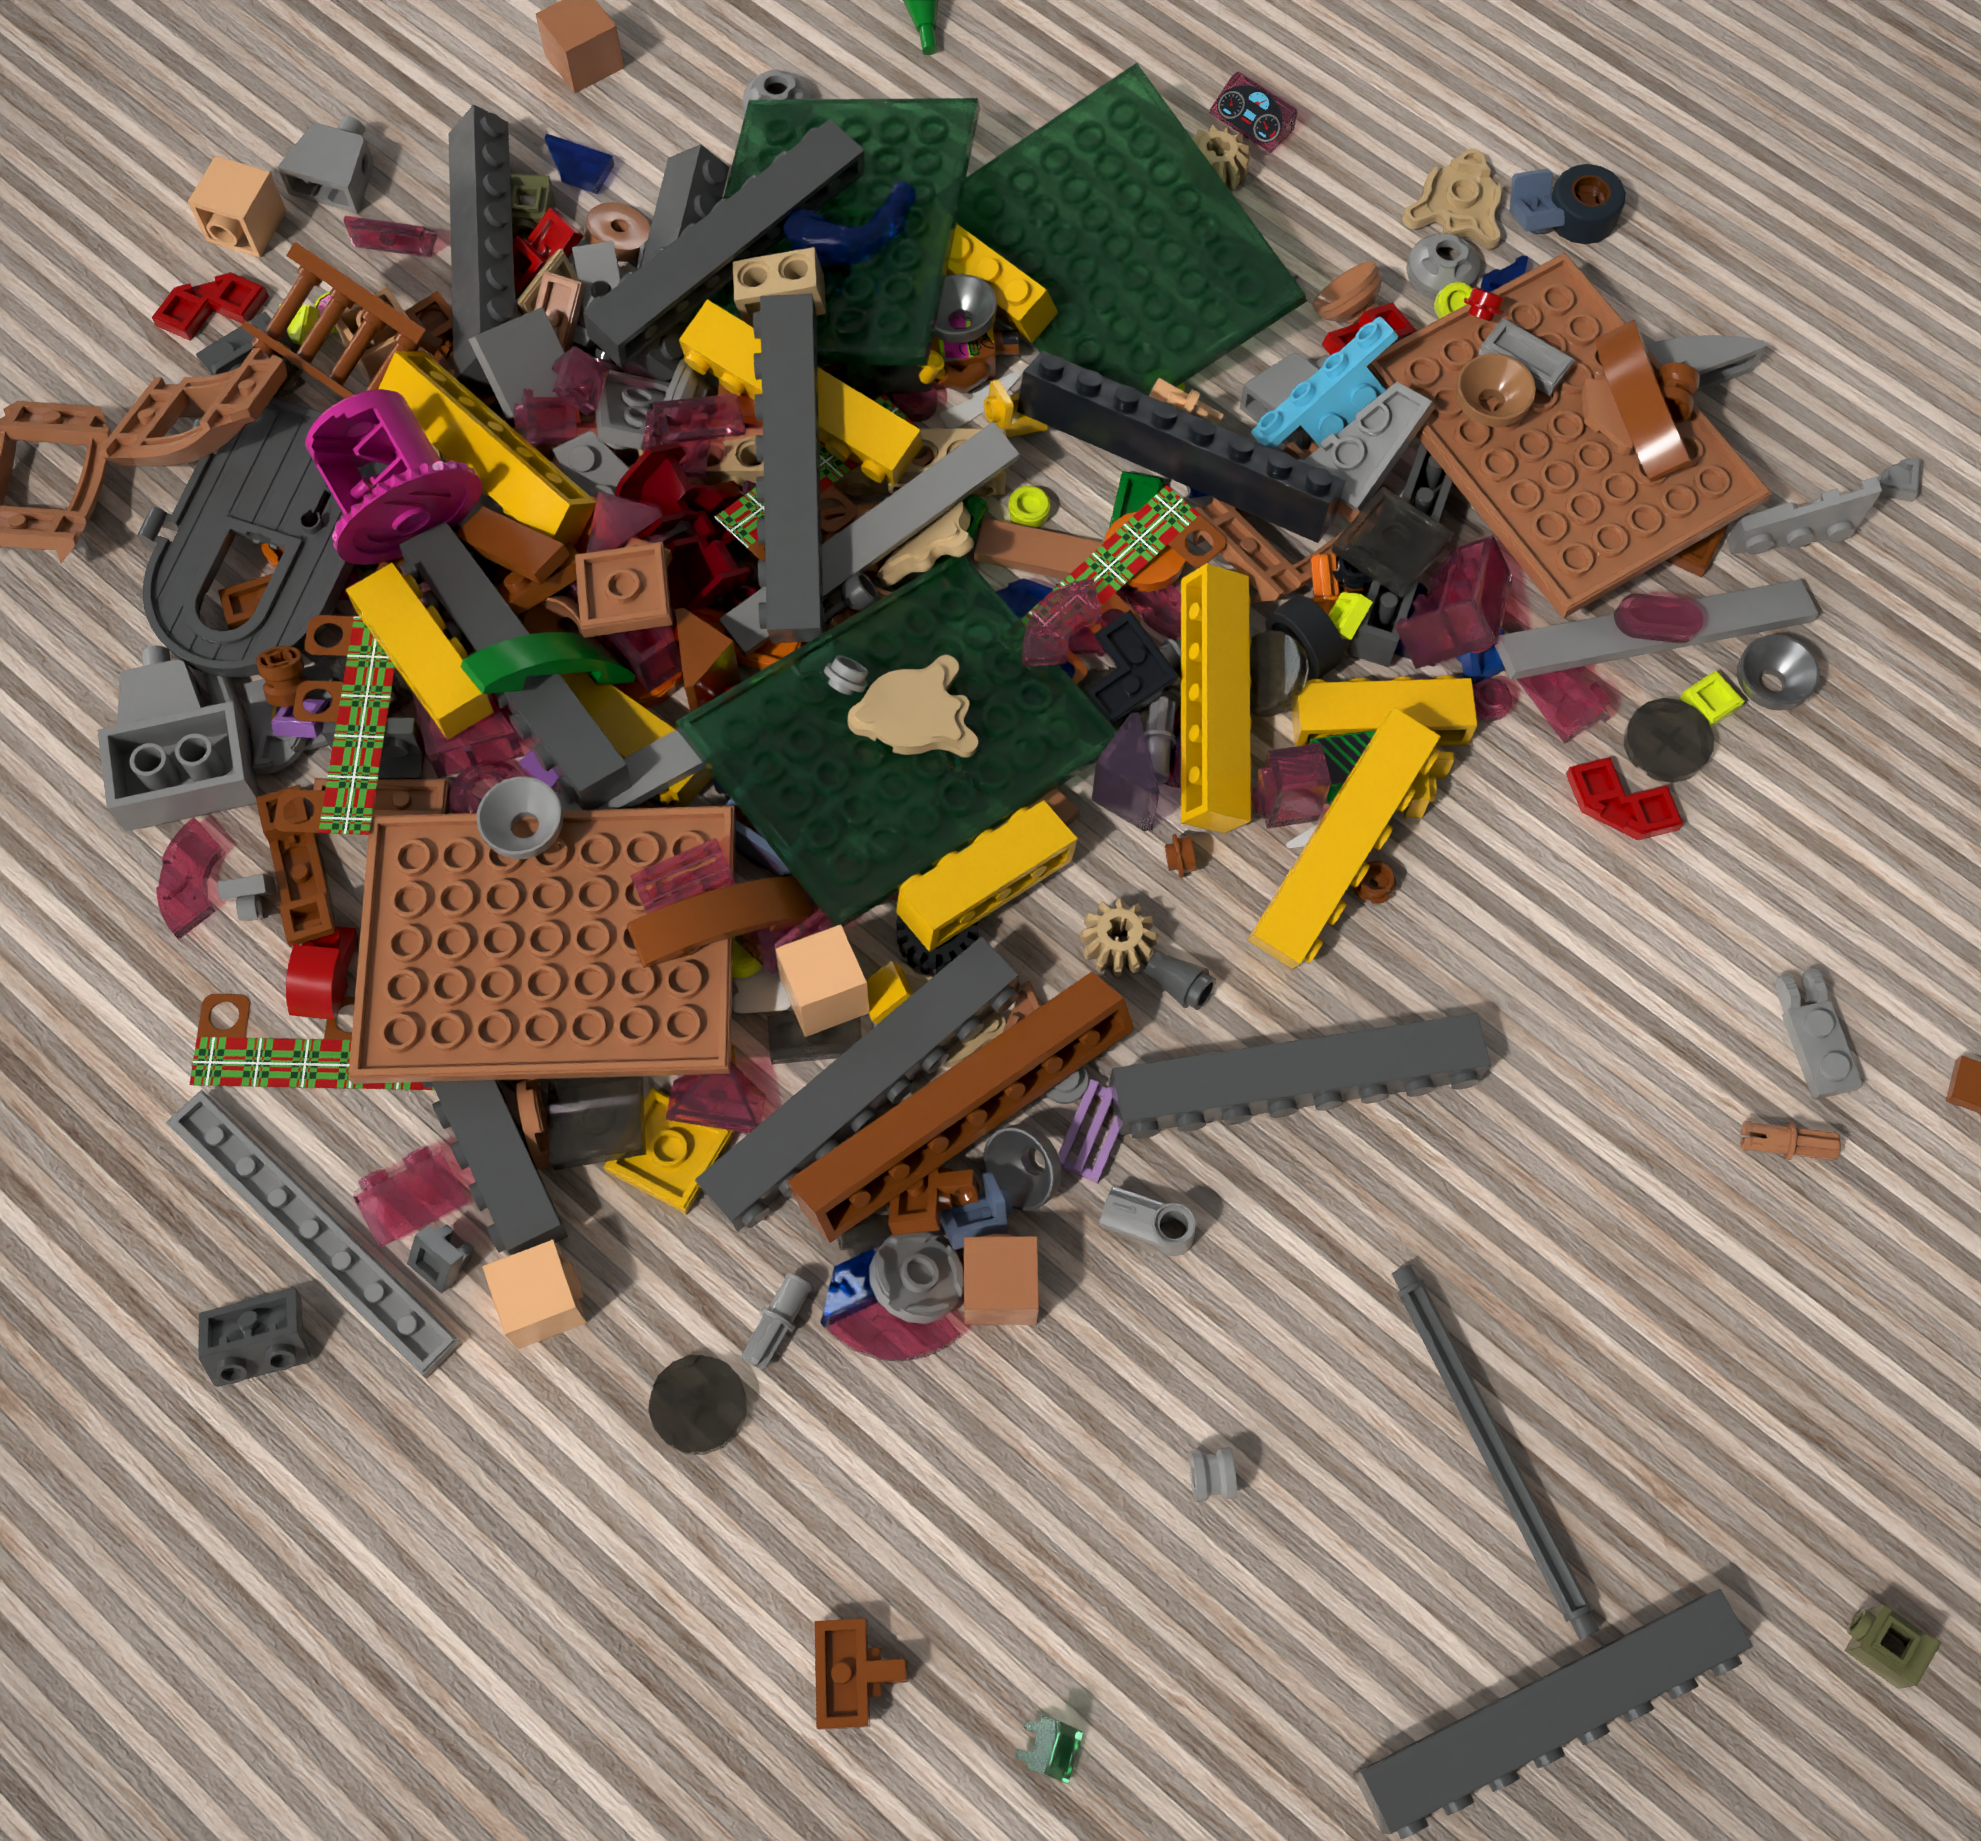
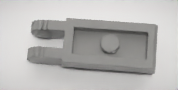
M1814 968L1806 970L1802 974V984L1810 1005L1801 1006V995L1798 987H1796L1794 978L1789 974L1778 976L1775 985L1784 1011L1782 1018L1812 1098L1815 1100L1860 1089L1863 1083L1831 1000L1828 1001V989L1825 981H1823L1821 972Z

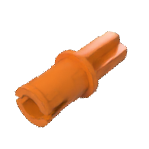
M1333 553L1316 554L1310 559L1314 597L1309 599L1318 604L1329 615L1340 596L1339 582L1333 576V571H1337V559Z

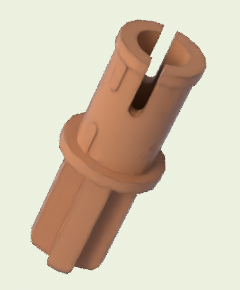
M1745 1120L1742 1125L1741 1135H1748L1745 1139H1740V1146L1743 1151L1752 1150L1783 1154L1784 1159L1791 1160L1793 1156L1836 1160L1841 1150L1840 1136L1835 1132L1796 1128L1795 1123L1788 1122L1785 1127L1753 1123Z

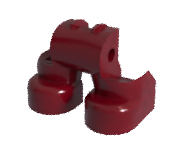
M678 442L648 447L617 484L614 498L616 511L623 521L621 523L623 527L636 538H647L664 534L673 529L680 521H690L698 537L692 536L675 540L667 547V549L671 550L673 556L667 568L671 608H685L688 611L706 607L715 602L722 594L739 589L754 573L750 566L738 569L735 562L750 554L751 551L714 518L743 497L745 493L740 491L734 480L709 486L703 484L691 485L679 464L680 460L687 454V451Z

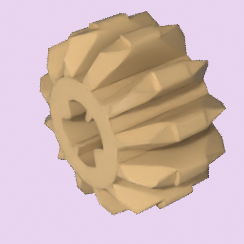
M1212 124L1208 133L1198 129L1194 139H1188V144L1185 146L1183 169L1184 174L1189 175L1191 186L1202 184L1204 194L1210 188L1216 189L1219 195L1222 194L1225 187L1235 191L1239 181H1243L1245 176H1247L1249 169L1250 151L1249 146L1244 144L1242 134L1231 135L1229 126L1224 131H1218Z
M1121 897L1116 900L1114 909H1111L1102 901L1098 904V915L1092 913L1086 915L1084 925L1087 928L1080 931V942L1087 945L1083 953L1086 960L1098 958L1096 963L1098 973L1105 970L1109 965L1114 967L1113 974L1116 978L1121 976L1123 966H1126L1132 973L1136 974L1140 970V961L1149 962L1153 956V951L1150 947L1157 944L1158 934L1150 930L1154 923L1152 915L1139 917L1141 912L1139 902L1133 905L1130 910L1124 909V902ZM1112 934H1119L1115 941L1110 938ZM1122 935L1126 936V941L1118 942Z

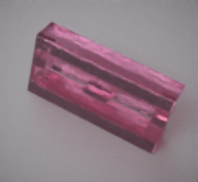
M716 838L630 875L647 914L684 899L736 884ZM713 856L716 860L691 872L687 871L675 876L672 880L650 890H647L645 887Z

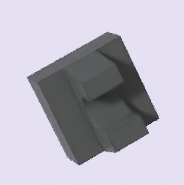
M447 1224L435 1230L428 1225L417 1233L407 1261L408 1266L441 1294L455 1284L458 1274L471 1260L474 1247L468 1242L460 1248H455L449 1243L454 1230Z

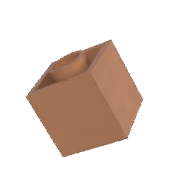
M561 0L536 13L545 56L574 93L624 68L617 27L596 0Z
M991 1234L983 1237H964V1326L1036 1325L1039 1311L1037 1236L1018 1237L1011 1234Z

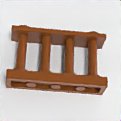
M294 242L286 256L300 265L296 272L299 274V277L266 329L263 331L246 320L241 325V328L255 337L251 343L253 346L262 348V351L270 357L278 352L343 398L355 395L354 392L344 386V383L378 330L384 331L387 324L398 331L393 338L397 342L365 391L379 389L395 351H418L419 347H422L432 355H435L443 342L297 242ZM322 281L333 287L328 294L332 298L296 353L279 342L313 287L317 286L319 288ZM354 303H357L365 309L361 315L364 320L328 375L311 362L347 307L351 309Z

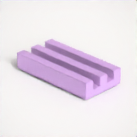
M1090 1079L1058 1153L1061 1169L1097 1184L1119 1134L1117 1117L1115 1116L1093 1170L1085 1167V1163L1113 1099L1110 1086L1107 1088L1102 1087L1098 1081ZM1094 1096L1102 1098V1101L1075 1162L1068 1160Z

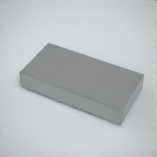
M1505 318L1501 319L1486 338L1478 355L1502 354L1518 360L1531 372L1536 389L1549 397L1571 370L1575 361L1572 357Z

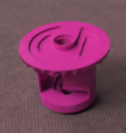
M375 389L347 397L323 412L312 424L306 436V449L344 513V516H341V520L336 522L332 538L334 541L333 546L338 555L346 562L366 565L382 563L402 557L403 554L399 544L443 521H446L450 528L453 529L472 511L481 496L482 482L475 470L461 462L457 463L450 460L443 463L440 460L407 401L398 392ZM373 461L389 465L380 475L372 476L370 479L367 477L362 478L357 469Z

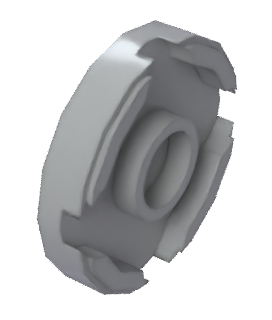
M930 1232L891 1235L878 1247L869 1266L870 1285L876 1299L890 1314L906 1322L927 1324L943 1319L955 1308L964 1291V1267L957 1252L949 1244L945 1247L936 1240L938 1236Z

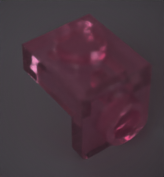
M574 346L556 359L552 365V370L558 374L552 392L585 415H588L597 407L609 369L596 361L590 354Z
M533 388L523 389L521 403H514V422L516 429H523L526 441L530 444H563L578 437L573 397H534Z

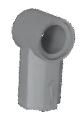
M1112 1186L1103 1207L1099 1227L1156 1246L1160 1252L1168 1256L1183 1255L1190 1250L1194 1243L1196 1221L1194 1214L1188 1207L1179 1203L1165 1204ZM1168 1221H1178L1186 1227L1187 1232L1181 1238L1171 1239L1164 1236L1161 1232L1162 1225Z

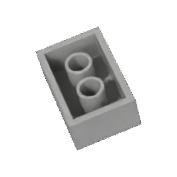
M233 701L97 730L107 810L125 832L257 803L256 797H259L256 774L252 769L253 754L249 728Z

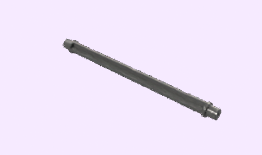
M1411 1265L1396 1270L1392 1273V1276L1400 1290L1397 1293L1400 1299H1402L1556 1599L1565 1621H1570L1579 1640L1598 1632L1599 1628L1590 1612L1593 1608L1582 1591L1426 1289V1285L1423 1280H1418Z

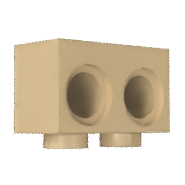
M815 247L733 261L734 302L742 321L753 327V313L761 312L760 296L812 294L816 316L826 314L824 273Z

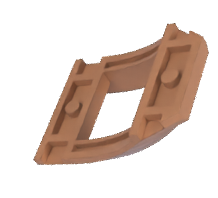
M253 348L241 366L229 372L204 377H184L179 384H165L162 377H155L98 451L102 458L120 466H174L206 457L227 444L245 425L252 424L259 418L287 378L286 365L283 359L273 354L269 358L264 355L262 348ZM178 417H202L199 421L201 425L184 433L165 436L172 425L176 423Z
M16 401L3 409L5 416L0 419V547L28 548L41 551L55 550L57 551L60 563H62L75 547L97 504L108 460L101 457L98 450L111 435V430L106 423L101 407ZM17 440H25L32 443H67L73 446L87 445L81 476L67 510L3 506L13 469Z
M1292 441L1286 445L1282 452L1289 454L1297 460L1300 458L1305 460L1320 447L1316 443H1312L1309 449H1302ZM1376 491L1361 514L1340 502L1337 511L1351 524L1324 546L1294 565H1291L1245 519L1250 513L1215 498L1211 504L1203 508L1196 506L1193 509L1225 537L1226 545L1219 553L1239 573L1249 576V583L1258 591L1252 603L1276 601L1311 582L1310 559L1312 556L1333 553L1337 557L1364 535L1371 536L1379 526L1378 520L1383 512L1385 499ZM1202 530L1192 532L1194 546L1205 540L1213 546V539L1209 533Z

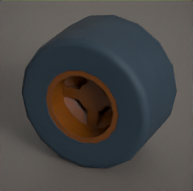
M1576 165L1564 171L1555 183L1552 191V202L1558 208L1564 210L1565 223L1564 226L1552 228L1564 239L1580 244L1596 243L1608 237L1616 227L1625 204L1626 192L1622 181L1612 171L1598 165Z

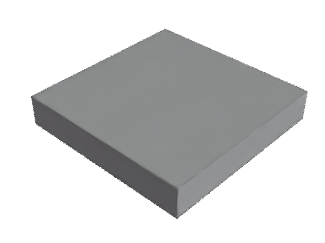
M543 307L468 339L507 419L580 386Z

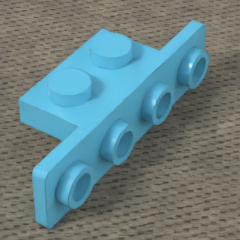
M1381 317L1364 325L1357 332L1355 338L1341 351L1329 356L1323 363L1322 368L1307 381L1298 384L1292 390L1290 396L1275 410L1266 413L1259 420L1258 425L1251 431V434L1260 444L1274 449L1301 425L1317 445L1321 447L1320 442L1332 433L1334 435L1339 433L1356 419V414L1386 391L1366 366L1397 340V333Z

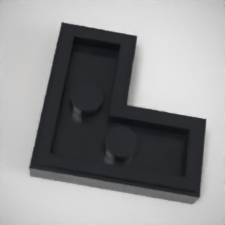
M1131 610L1094 634L1095 639L1117 669L1084 691L1083 696L1108 731L1181 682L1179 675Z

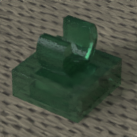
M1042 1716L1040 1723L1035 1721L1025 1722L1023 1728L1035 1733L1036 1739L1031 1752L1017 1749L1015 1756L1019 1760L1028 1763L1027 1769L1068 1784L1083 1732L1061 1721Z

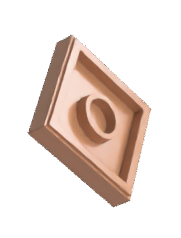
M663 542L575 555L580 627L584 638L673 625L666 551Z

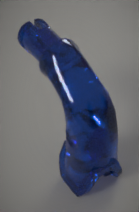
M904 181L895 182L884 205L875 211L871 220L863 226L857 227L828 222L824 216L810 210H794L783 227L785 235L794 242L791 251L815 247L819 261L834 264H855L868 259L904 230L906 226L905 217L917 198V195H915L916 191L909 183Z

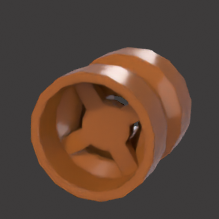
M1664 364L1659 368L1656 377L1675 424L1681 423L1689 419L1694 405L1692 396L1698 390L1700 375L1696 369L1687 364Z
M279 646L265 650L257 657L256 664L259 675L266 680L263 685L266 701L276 707L294 706L298 686L302 682L308 681L307 677L301 674L304 668L301 652L291 646ZM310 692L305 695L303 701L309 697Z

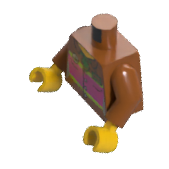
M930 265L921 266L914 273L917 281L912 285V292L916 297L922 298L926 290L933 283L940 280L936 269ZM959 316L954 318L949 325L954 329L961 330L968 328L973 321L968 317ZM993 323L992 327L984 335L975 340L965 343H950L938 339L927 329L928 350L922 353L916 361V365L923 367V370L919 373V378L924 384H930L931 390L949 388L959 393H966L995 377L997 355H1019L1018 330L994 331Z

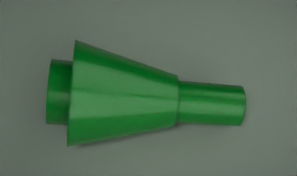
M903 0L920 35L923 54H935L937 52V44L934 30L936 28L939 0Z

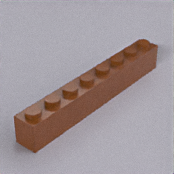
M1093 972L1081 978L790 1178L787 1183L803 1214L829 1243L834 1241L1134 1031L1124 997Z

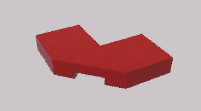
M230 272L215 276V281L192 287L191 283L174 287L154 313L152 319L157 327L191 341L212 311L243 324L245 320H252L269 295L264 286Z
M1611 757L1572 766L1566 772L1567 779L1582 813L1638 841L1678 831L1683 826V821L1668 785L1626 795Z

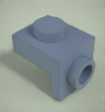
M1549 169L1516 173L1512 176L1509 212L1526 232L1543 233L1548 231L1549 228L1564 226V210L1558 208L1552 202L1553 173Z
M992 1172L982 1174L984 1193L979 1194L978 1202L961 1206L952 1205L951 1209L941 1210L940 1220L953 1250L964 1247V1237L1008 1234L1006 1215L1013 1214L1011 1197L1006 1186H998Z

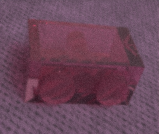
M1321 743L1269 750L1267 752L1264 767L1258 769L1259 785L1257 788H1253L1254 808L1257 814H1263L1266 829L1319 820L1331 785Z

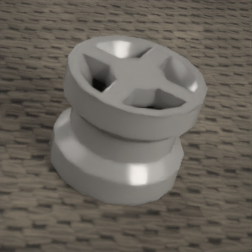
M1219 1448L1216 1454L1205 1455L1201 1450L1190 1451L1189 1467L1195 1501H1206L1210 1495L1219 1494L1225 1499L1236 1498L1237 1480L1231 1448Z

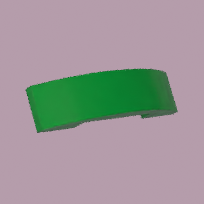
M565 632L536 633L504 640L464 658L460 666L482 694L522 691L527 676L586 672L597 685L634 682L636 676L620 656L607 644L591 637L584 638L580 634Z

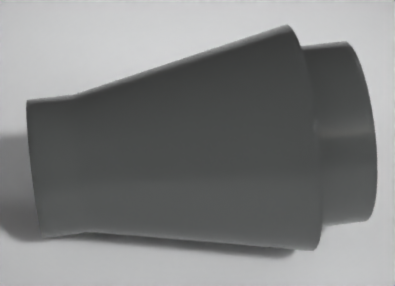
M1161 951L1154 953L1145 969V974L1153 978L1183 1008L1190 1006L1195 1010H1199L1211 996L1216 984V979L1209 975V969L1168 956Z

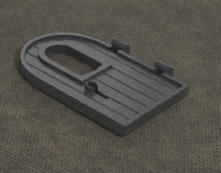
M272 398L259 418L254 423L245 425L237 435L218 450L217 454L211 453L195 461L198 463L172 515L161 508L152 506L137 537L146 547L154 549L144 575V610L147 620L158 639L175 657L184 660L191 668L221 677L257 675L259 671L256 659L259 654L279 646H291L297 648L302 653L305 650V639L310 619L317 615L331 616L355 564L344 561L333 546L332 535L335 531L336 522L341 520V516H344V513L305 446L308 431L322 412ZM196 419L191 429L201 425L199 422L201 419ZM373 461L357 469L362 478L367 477L370 479L372 476L380 475L389 465ZM331 495L322 515H320V511L323 507V504L327 496ZM162 527L177 532L173 542L168 538L158 536ZM236 535L253 540L257 544L268 543L271 548L276 550H284L254 614L245 624L233 630L217 631L208 628L200 621V610L204 596L209 591ZM326 624L321 625L315 631L314 640L319 636Z

